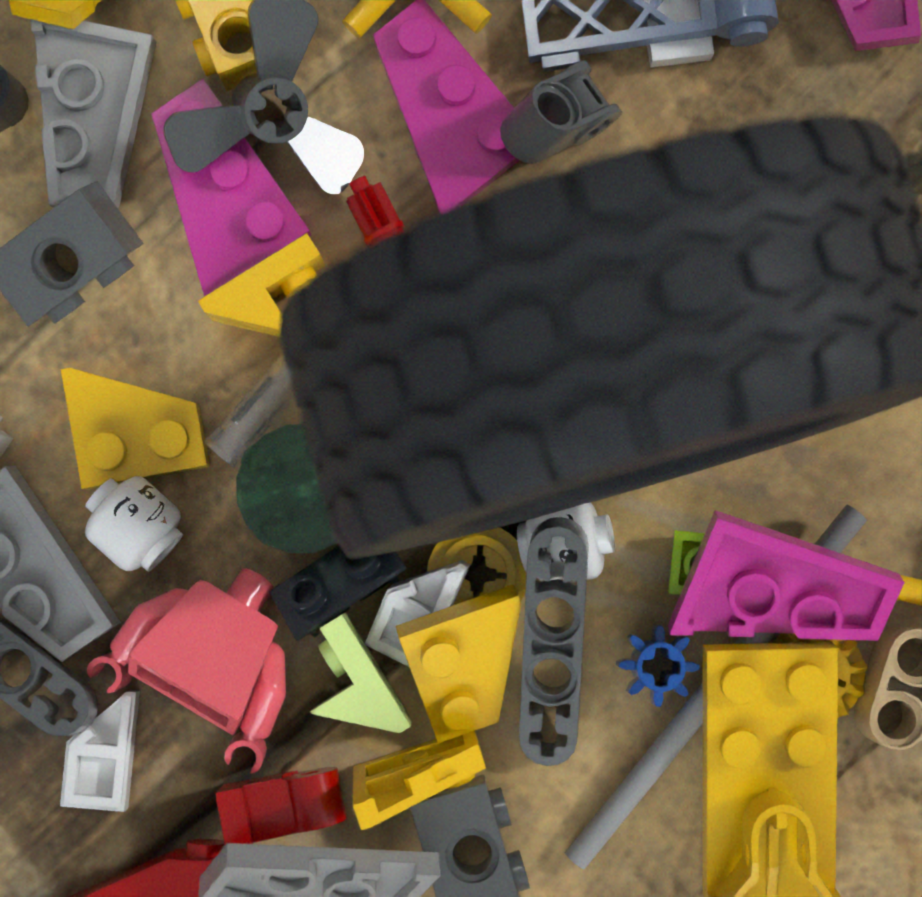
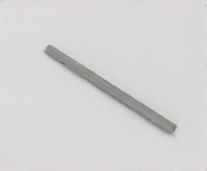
M846 504L816 541L815 545L841 553L867 519L856 509ZM754 632V637H739L734 644L768 643L776 633ZM703 682L566 850V856L581 869L585 870L703 724Z

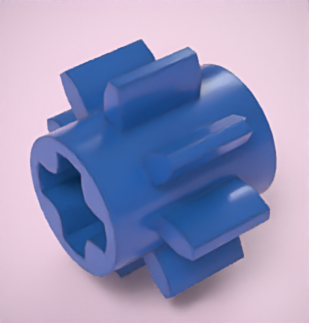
M654 624L652 629V640L643 642L639 637L632 634L627 636L629 643L635 649L630 659H619L616 661V665L622 669L631 670L635 677L628 683L626 688L630 695L639 693L646 686L651 689L650 699L652 704L656 707H661L663 692L673 689L684 697L689 694L687 688L681 682L685 672L700 670V665L685 660L681 653L688 646L690 641L688 637L682 635L677 637L671 644L664 642L665 631L663 626ZM660 648L661 655L672 660L671 670L661 671L660 680L655 682L652 674L642 670L643 660L654 659L655 649Z

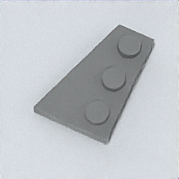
M30 19L31 31L35 35L38 65H35L37 88L41 94L44 128L41 131L49 205L54 208L79 188L98 181L119 210L157 42L151 34L83 21L75 29H69Z
M15 465L5 466L0 470V608L2 609V615L63 662L78 654L121 622Z
M227 843L200 876L199 897H421L441 876L439 852Z

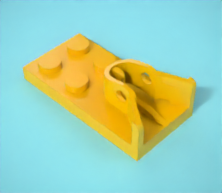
M833 642L703 645L702 893L704 897H841L836 889L838 647Z

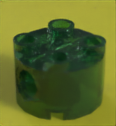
M285 425L264 434L244 452L241 466L236 476V501L246 526L263 544L287 553H322L338 546L339 543L332 533L325 508L326 504H324L303 425Z

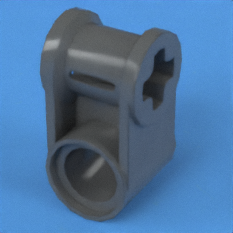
M586 60L571 65L558 75L540 81L502 121L500 127L501 139L506 149L514 157L526 163H539L573 145H581L591 140L621 116L622 111L617 104L609 105L589 76L592 68Z

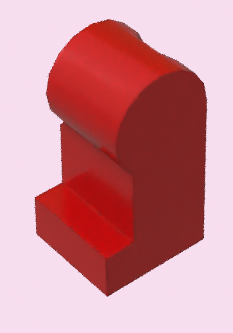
M325 767L302 772L294 770L227 783L215 793L225 845L227 843L254 844L277 837L326 828L347 819L337 767Z

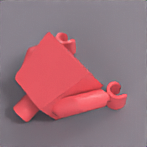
M243 568L227 592L222 591L207 581L199 580L189 590L175 588L145 601L135 607L110 643L112 652L94 658L88 664L87 674L89 678L98 675L103 670L105 664L108 663L114 668L116 679L107 689V693L124 688L131 682L134 676L233 736L240 725L242 731L236 734L230 741L225 751L224 759L227 765H229L236 748L241 746L249 747L256 755L250 774L256 773L262 766L266 756L267 747L264 739L270 736L286 697L285 652L274 641L278 625L273 620L259 613L270 596L269 591L274 589L273 585L261 574Z

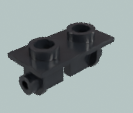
M339 545L269 591V594L296 641L310 633L315 638L320 635L319 630L321 627L350 610L349 606L358 600L362 602L390 582H399L400 580L397 575L407 568L396 551L367 557L349 558Z

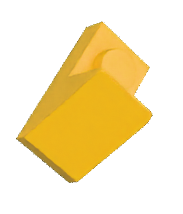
M306 233L197 302L202 310L215 322L279 337L281 311L273 298L281 293L290 298L298 289L307 286L308 281L317 275L316 272L325 267L321 254Z

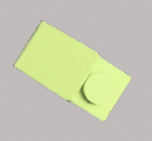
M347 613L340 615L321 627L320 630L326 638L325 641L318 644L322 656L337 678L347 673L353 683L316 705L310 713L395 733H401L411 727L412 719L370 650L364 645L365 642Z

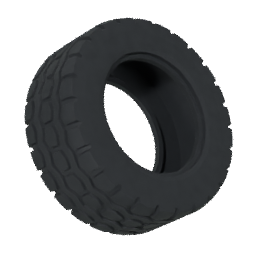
M844 115L807 116L796 120L794 117L742 124L730 130L719 128L664 140L652 147L643 149L640 146L576 164L572 169L562 172L553 171L492 192L489 197L465 202L414 223L411 229L394 232L351 254L350 259L335 263L309 280L308 285L298 289L286 302L285 308L282 309L279 343L286 368L291 372L290 382L297 407H300L302 410L300 418L324 504H326L325 508L332 533L349 558H360L454 539L551 514L773 449L864 419L922 397V222L920 221L922 220V211L917 196L908 182L911 180L901 148L882 125H878L876 121L856 116L847 118Z

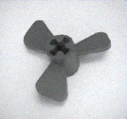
M252 0L248 7V20L257 73L246 76L237 84L232 95L231 105L179 111L168 117L164 124L163 132L173 160L180 169L186 172H198L251 133L268 143L279 144L287 142L322 190L330 194L341 193L347 188L363 161L364 151L362 144L356 137L309 117L306 97L302 90L292 82L318 25V14L315 8L304 0ZM274 84L275 96L281 99L282 105L287 107L282 120L277 118L272 122L265 120L256 127L259 122L255 117L254 110H262L266 106V101L261 93L273 89Z

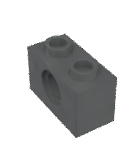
M98 181L79 188L0 248V291L27 326L32 325L46 315L56 324L85 303V300L79 294V291L97 279L100 285L105 288L133 268L134 264L128 258V255L144 243ZM58 243L70 247L76 254L78 259V270L76 273L67 272L57 262L56 247Z
M484 774L474 777L471 781L459 787L445 789L410 807L423 852H439L441 876L432 884L436 897H520L519 891L530 888L520 851L507 853L501 834V828L512 825L502 789L499 787L489 790ZM476 835L485 839L491 847L486 860L478 865H466L456 858L453 849L461 838Z

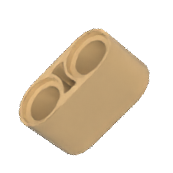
M896 626L884 631L873 646L867 665L868 668L865 672L863 685L865 694L858 698L855 703L854 719L858 730L864 737L889 749L904 750L913 747L922 740V629ZM914 639L921 650V661L913 671L904 673L898 664V650L904 642ZM896 700L902 710V721L896 730L883 734L878 725V713L886 703Z

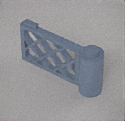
M522 0L530 63L542 61L543 72L567 69L580 61V55L647 46L651 43L717 35L724 39H730V44L733 46L755 45L766 40L768 32L779 23L776 0H698L700 19L676 23L657 10L664 0H651L650 3L644 0H623L641 14L628 30L612 32L595 20L610 0H596L587 13L569 0H541L536 8L534 0ZM553 4L579 22L566 39L540 43L537 24ZM649 18H651L653 21L659 24L656 26L644 27ZM587 29L596 34L583 36Z

